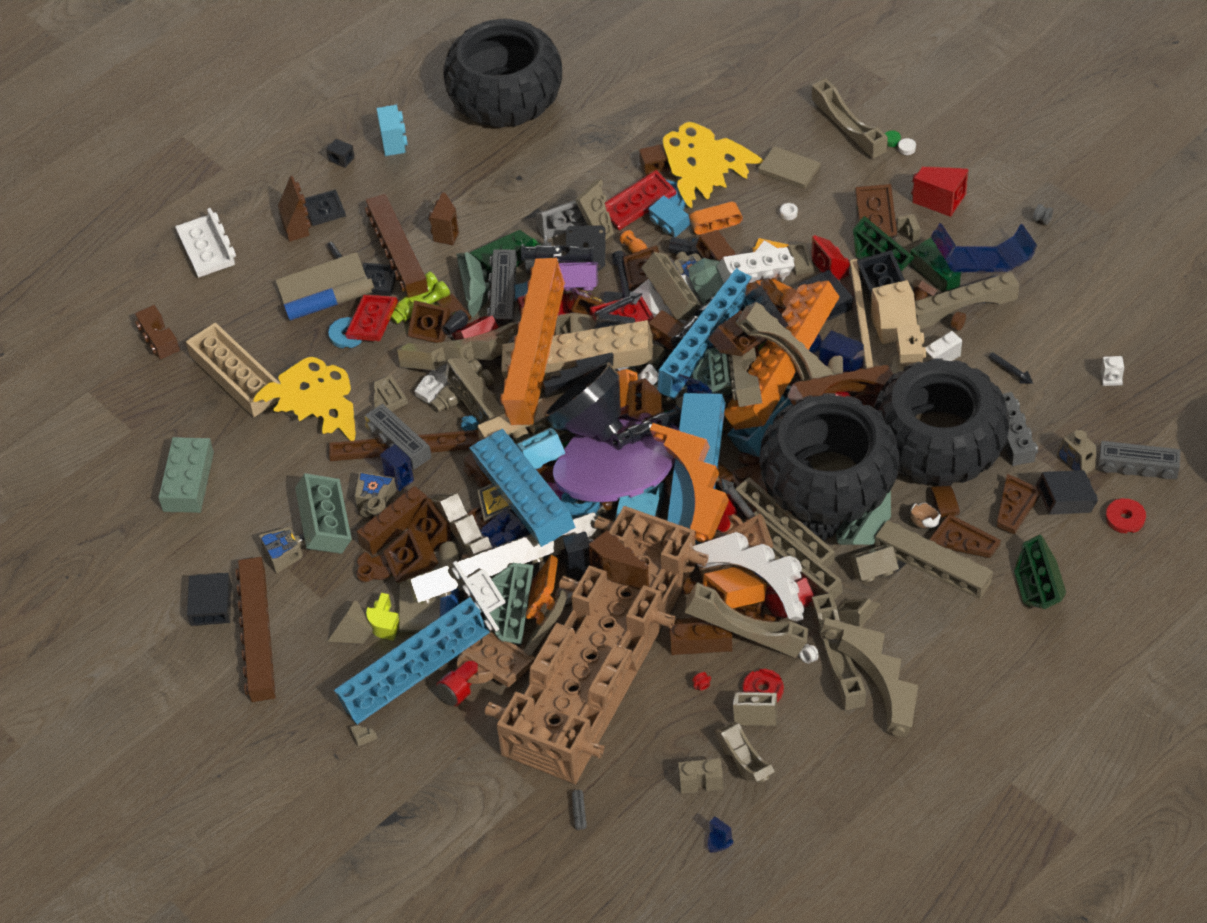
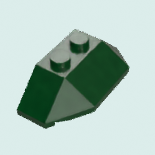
M865 216L853 229L855 254L860 260L892 250L902 272L914 258Z
M1039 534L1023 542L1022 551L1018 557L1014 572L1023 603L1045 610L1061 602L1066 594V589L1057 560L1043 536Z

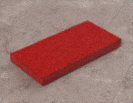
M655 170L606 201V211L610 215L611 223L618 230H621L648 213L649 208L663 195L670 199L677 193L669 182Z

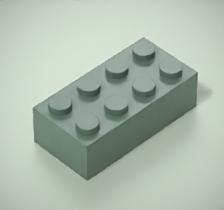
M172 438L159 494L163 512L201 513L214 454L210 438Z
M304 473L295 490L306 548L342 554L352 539L340 479Z

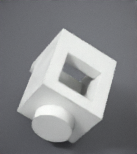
M1122 356L1103 357L1101 366L1103 386L1122 385L1124 372Z

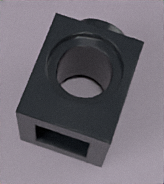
M335 139L326 149L328 161L344 168L355 158L353 145L339 139Z

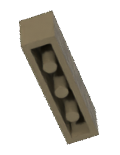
M654 252L642 269L647 279L654 285L655 291L662 297L663 303L672 312V316L677 320L688 321L700 308L701 304L667 254Z

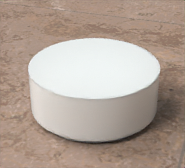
M902 139L898 144V150L903 155H911L916 150V143L912 139Z
M786 203L780 207V216L784 220H793L797 217L798 209L796 205Z

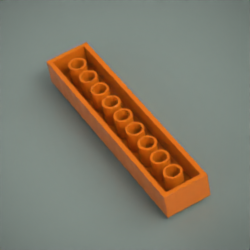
M557 258L535 259L534 266L531 267V280H528V292L524 296L525 305L521 309L518 334L514 338L515 347L511 351V364L508 365V376L504 380L505 389L500 397L501 404L505 408V415L509 418L511 425L534 424L565 286Z
M829 280L799 286L786 310L782 313V317L789 325L785 329L789 330L808 350L839 299V295ZM770 340L766 341L748 371L749 374L758 377L762 403L739 407L738 400L734 401V398H732L724 411V415L735 430L764 426L797 371L790 356Z

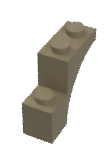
M731 722L715 731L724 754L733 757L743 779L761 783L770 778L769 775L775 772L772 765L761 758L752 747L739 723Z

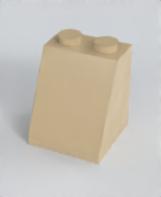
M908 280L872 289L870 318L882 344L896 342L897 326L917 325L914 293Z

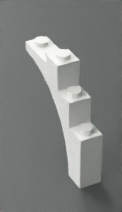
M738 532L693 546L695 551L709 555L708 562L703 568L718 565H737L755 571L776 590L784 604L788 618L794 621L803 619L802 613L804 608L798 598V585L794 582V580L801 578L800 572L802 567L796 558L787 556L774 561L775 554L772 548L764 544L748 548L747 538Z

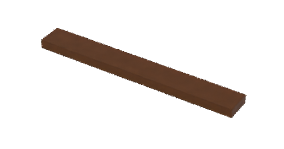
M478 430L418 435L430 446L431 453L470 449L469 447L480 441ZM378 438L329 443L330 461L398 456L397 454H392L389 447L385 443L382 444Z

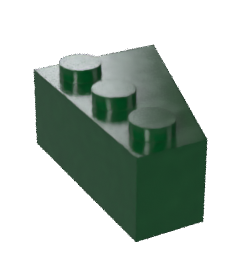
M518 230L470 252V254L481 263L482 269L486 270L487 277L489 278V273H492L493 267H490V256H493V250H515L517 268L524 262L521 261V245L534 247L533 239L523 231Z
M938 233L911 249L910 254L914 258L911 260L910 265L942 293L960 287L961 271Z

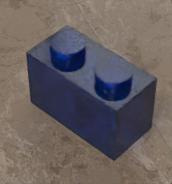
M394 444L380 455L384 476L395 478L397 490H402L414 481L410 457L397 445Z

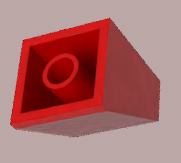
M921 167L912 179L914 183L911 195H913L912 203L951 217L966 196L969 169Z

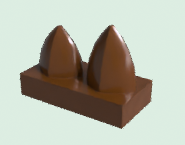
M914 279L911 284L914 287V301L934 296L937 289L922 280Z

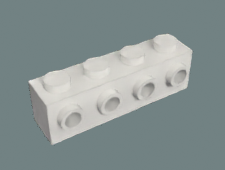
M784 247L723 257L717 268L723 283L727 281L736 268L752 276L749 282L752 283L761 279L765 280L766 278L786 277L790 274L795 264L788 248Z

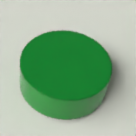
M894 130L885 133L888 137L887 146H898L901 141L900 133Z

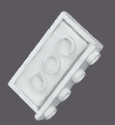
M211 208L207 209V216L175 226L198 277L235 265L233 258L236 257L233 247H229V238L227 235H223L225 234L222 224H218L219 218L217 213H213Z

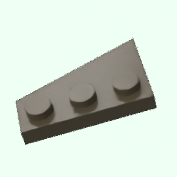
M597 179L575 201L588 226L603 225L606 228L607 240L613 234L610 215L606 211V196L603 195L601 188L603 181L602 179Z

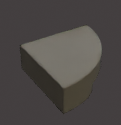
M361 725L350 727L358 747L378 739L377 734L371 728L361 727Z

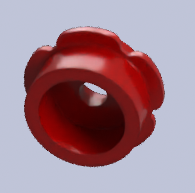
M706 672L697 674L692 679L693 687L700 691L707 689L710 686L711 676H708Z

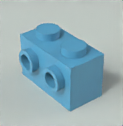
M664 195L649 208L650 220L655 225H660L666 234H671L675 238L690 225L688 214Z

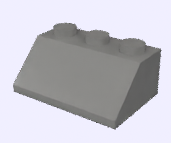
M575 200L535 214L536 226L543 238L548 236V239L566 233L568 226L588 225Z

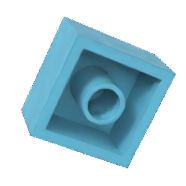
M397 105L377 108L385 156L406 153L405 146L408 143L406 135H403L406 131L404 123H401L403 121L402 111H398Z

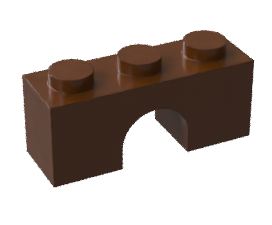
M155 305L135 313L137 321L134 323L138 331L142 330L143 339L146 343H150L149 347L152 353L157 354L160 360L180 351L177 339L171 329H164L165 325L162 315Z

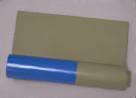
M357 252L276 280L290 321L372 293L371 289H374L371 278L367 279Z
M453 542L442 544L439 547V552H434L439 564L433 569L458 561V545ZM400 582L399 632H420L460 604L458 588L451 590L452 594L440 598L437 595L432 597L433 601L421 605V602H414L408 582Z

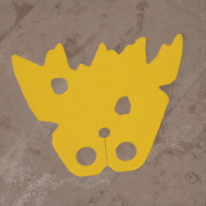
M693 122L681 125L679 132L672 131L663 138L664 148L672 173L682 177L677 183L678 189L690 208L693 207L692 200H696L695 187L703 193L706 199H709L710 193L713 191V185H721L726 188L723 173H728V168L735 170L739 175L747 179L749 170L745 164H761L764 160L730 139L714 140L715 135L711 130ZM694 128L696 135L693 137L688 136L686 129ZM673 137L678 138L680 145L672 146L669 142L670 139ZM688 144H694V148H689ZM725 154H730L735 160L728 162L724 159ZM689 157L695 158L696 165L694 167L688 163L687 159Z
M315 357L305 358L279 375L278 379L281 384L275 382L268 383L253 399V402L261 399L268 402L273 398L280 397L274 411L288 412L293 410L298 415L299 421L312 413L316 417L322 416L324 418L323 434L333 433L337 428H340L350 441L355 440L353 403L343 397L349 394L351 386L346 371L335 365L326 366L324 361ZM309 363H317L320 369L318 371L310 370L308 367ZM332 371L339 372L341 379H332L330 373ZM318 378H323L324 382H319ZM306 382L309 383L310 387L306 390H301L300 384ZM330 409H336L338 411L337 418L331 417L329 415Z

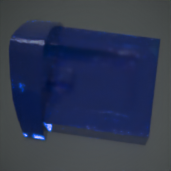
M714 816L709 822L708 851L710 853L725 850L734 844L731 827Z

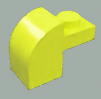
M381 593L379 600H376L374 603V609L367 607V619L375 636L394 641L399 629L398 613L389 612L391 608L389 594Z

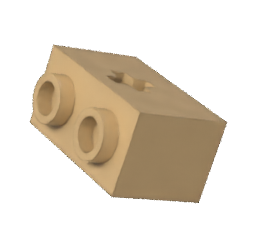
M919 325L897 326L896 344L899 366L906 367L918 361L923 363V358H926V347H922V344H924V333H920Z

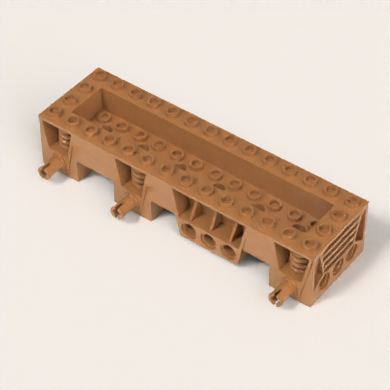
M623 506L615 521L598 516L594 527L616 535L626 548L629 547L639 560L642 559L648 564L649 587L643 585L642 589H637L607 580L606 571L590 565L580 581L563 576L560 580L559 588L573 592L571 596L573 611L564 625L555 624L530 667V684L525 694L515 692L506 708L489 702V706H486L485 715L499 719L497 729L502 756L573 784H576L591 756L600 759L601 755H603L605 747L598 743L663 625L668 628H672V625H674L675 616L669 614L684 588L686 579L691 576L697 564L705 567L709 559L708 554L695 551L693 546H696L695 530L627 506ZM629 592L631 593V596L623 597L621 596V594ZM607 623L614 624L612 628L604 627ZM590 654H594L597 656L595 659L592 660L586 658V656ZM571 686H577L579 688L575 692H571L568 690V688ZM554 718L560 720L558 724L549 723Z

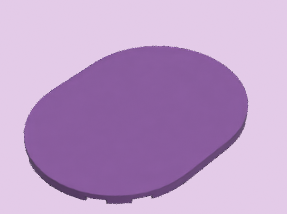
M629 415L620 416L618 419L623 426L616 434L623 432L629 426L638 425L642 421ZM674 424L670 425L669 428L679 431ZM576 434L565 448V454L561 455L556 461L553 468V476L558 489L563 493H569L572 498L590 502L618 501V497L628 495L631 498L644 493V489L650 486L655 487L672 468L675 458L666 451L664 443L656 441L652 435L645 436L639 442L629 443L623 446L621 450H617L611 442V437L602 442L597 435L591 438Z

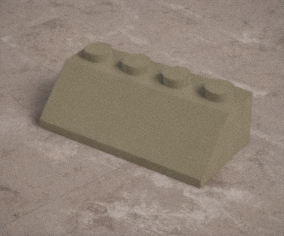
M451 358L447 360L445 378L473 416L477 418L479 424L505 414V408L498 404L495 394L487 389L484 379L476 374L472 363H468L465 358Z

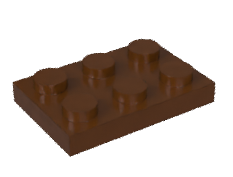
M891 184L855 187L859 221L865 216L889 237H897Z

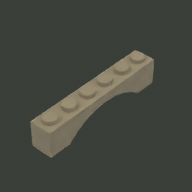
M825 78L812 85V101L872 159L887 152L888 137L878 127L868 126L856 118L845 105L836 87Z
M1009 272L915 301L917 325H919L920 329L933 326L949 313L970 304L980 302L1004 304L1017 300L1020 284L1013 273Z
M755 302L745 307L736 324L749 336L766 338L781 347L795 364L801 381L835 375L802 342L798 341L789 330L785 329L775 317L771 316L761 304Z
M755 347L742 357L729 354L734 401L738 400L739 407L762 403L758 377L746 372L756 360Z
M696 583L687 598L685 613L796 658L807 643L808 628L791 621L767 622L744 616L729 607L720 598L716 590Z
M832 593L812 597V614L819 634L825 618L840 621ZM820 635L845 711L864 707L866 691L851 658L838 650L839 640L828 639Z

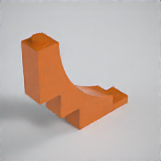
M652 423L650 431L653 438L658 442L664 443L666 451L683 465L691 477L695 492V511L690 529L695 530V540L699 542L711 541L729 499L725 492L713 489L719 472L715 465L704 462L710 448L708 441L701 437Z

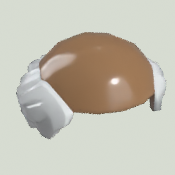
M923 502L919 505L915 503L910 510L911 521L919 528H932L939 523L941 515L927 503Z

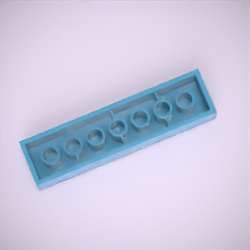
M503 428L469 447L477 465L541 547L576 528L569 510Z

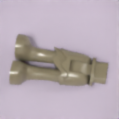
M476 359L469 362L473 364L476 374L484 379L487 388L495 384L492 374L487 369L483 370L481 364ZM449 383L440 390L439 394L435 395L436 398L430 404L437 412H440L443 409L448 410L450 409L449 407L462 402V399Z

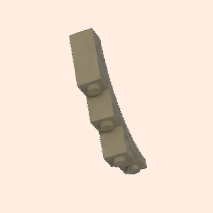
M509 323L493 331L460 340L424 344L408 343L397 349L400 367L436 370L447 364V360L451 358H465L467 362L473 359L493 360L502 355V344L509 343V340L518 334L517 324Z

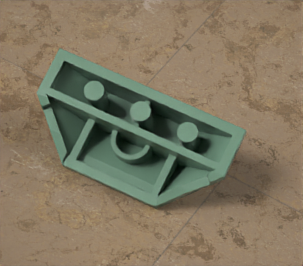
M457 253V263L468 311L471 317H474L488 301L487 293L490 287L489 282H485L487 280L486 270L482 269L481 263L470 253Z
M703 258L688 267L690 280L703 305L706 304L707 299L714 297L724 285L717 268L720 261Z
M716 347L706 350L704 357L693 371L695 393L722 394L724 396L732 393L728 354L720 353Z
M891 491L889 494L887 493L883 503L874 511L864 512L862 518L852 522L843 521L836 532L839 545L874 544L876 535L891 517Z
M513 562L509 567L491 579L506 602L490 612L491 617L499 628L495 635L502 642L521 644L533 565Z

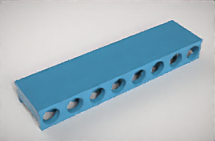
M738 268L733 271L659 369L657 390L673 400L676 398L693 375L695 367L704 357L706 350L714 347L708 340L718 326L743 308L744 300L747 296L745 295L746 286L752 279V276L740 271Z
M684 393L679 431L707 439L710 448L704 462L715 465L718 468L725 411L723 395ZM675 458L667 521L690 529L695 511L694 487L690 475ZM695 540V544L705 543V542H699V541Z
M471 597L334 690L346 713L351 716L356 724L365 720L490 633L481 617L480 609L474 604Z

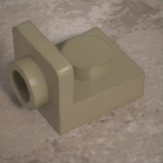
M915 214L898 217L897 231L906 230L907 236L911 237L913 243L920 241V227Z

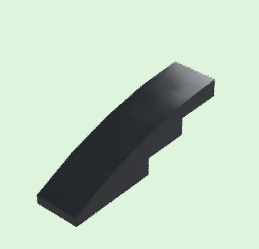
M613 352L577 360L575 368L560 371V378L544 381L543 392L545 398L565 393L579 380L605 363L609 362L613 366Z

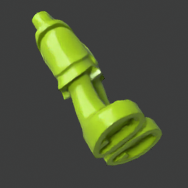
M427 272L425 277L429 292L410 298L405 296L397 303L390 319L396 324L410 319L414 300L432 304L442 298H446L450 295L447 285L443 281L438 282L432 272Z

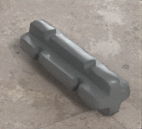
M574 790L572 792L575 829L584 830L587 825L583 791Z

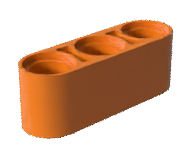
M728 202L695 211L689 216L690 224L698 235L735 226L743 219L735 202Z

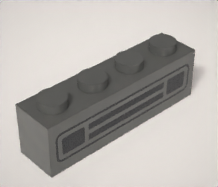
M493 250V256H490V267H493L492 273H489V284H492V290L488 291V300L491 301V307H488L487 316L493 315L496 323L501 325L514 323L517 266L515 250Z
M383 403L365 415L366 429L370 433H374L382 444L385 443L392 454H397L404 465H409L415 470L431 459L430 446Z
M1101 441L1098 471L1165 479H1177L1180 449Z

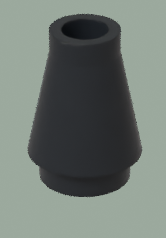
M455 311L442 329L447 335H450L465 327L469 318L464 311Z

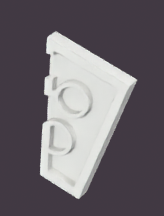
M447 364L436 370H431L429 375L422 379L415 390L418 398L429 404L436 398L435 395L439 394L440 390L449 384L445 378Z

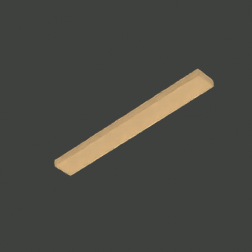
M853 259L850 261L851 276L865 369L873 367L859 269L857 259Z

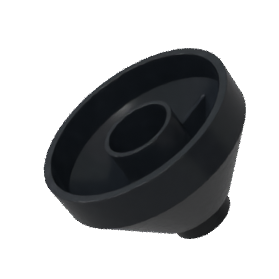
M609 362L599 366L561 395L548 408L544 417L555 429L591 438L597 435L602 442L608 440L612 434L617 433L623 426L618 419L621 415L620 375Z

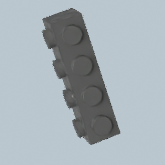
M1013 392L1004 393L1003 396L1010 420L1005 449L1012 466L1035 462L1038 447L1036 442L1032 440L1031 429L1026 426L1024 413L1020 412L1019 400L1015 399Z

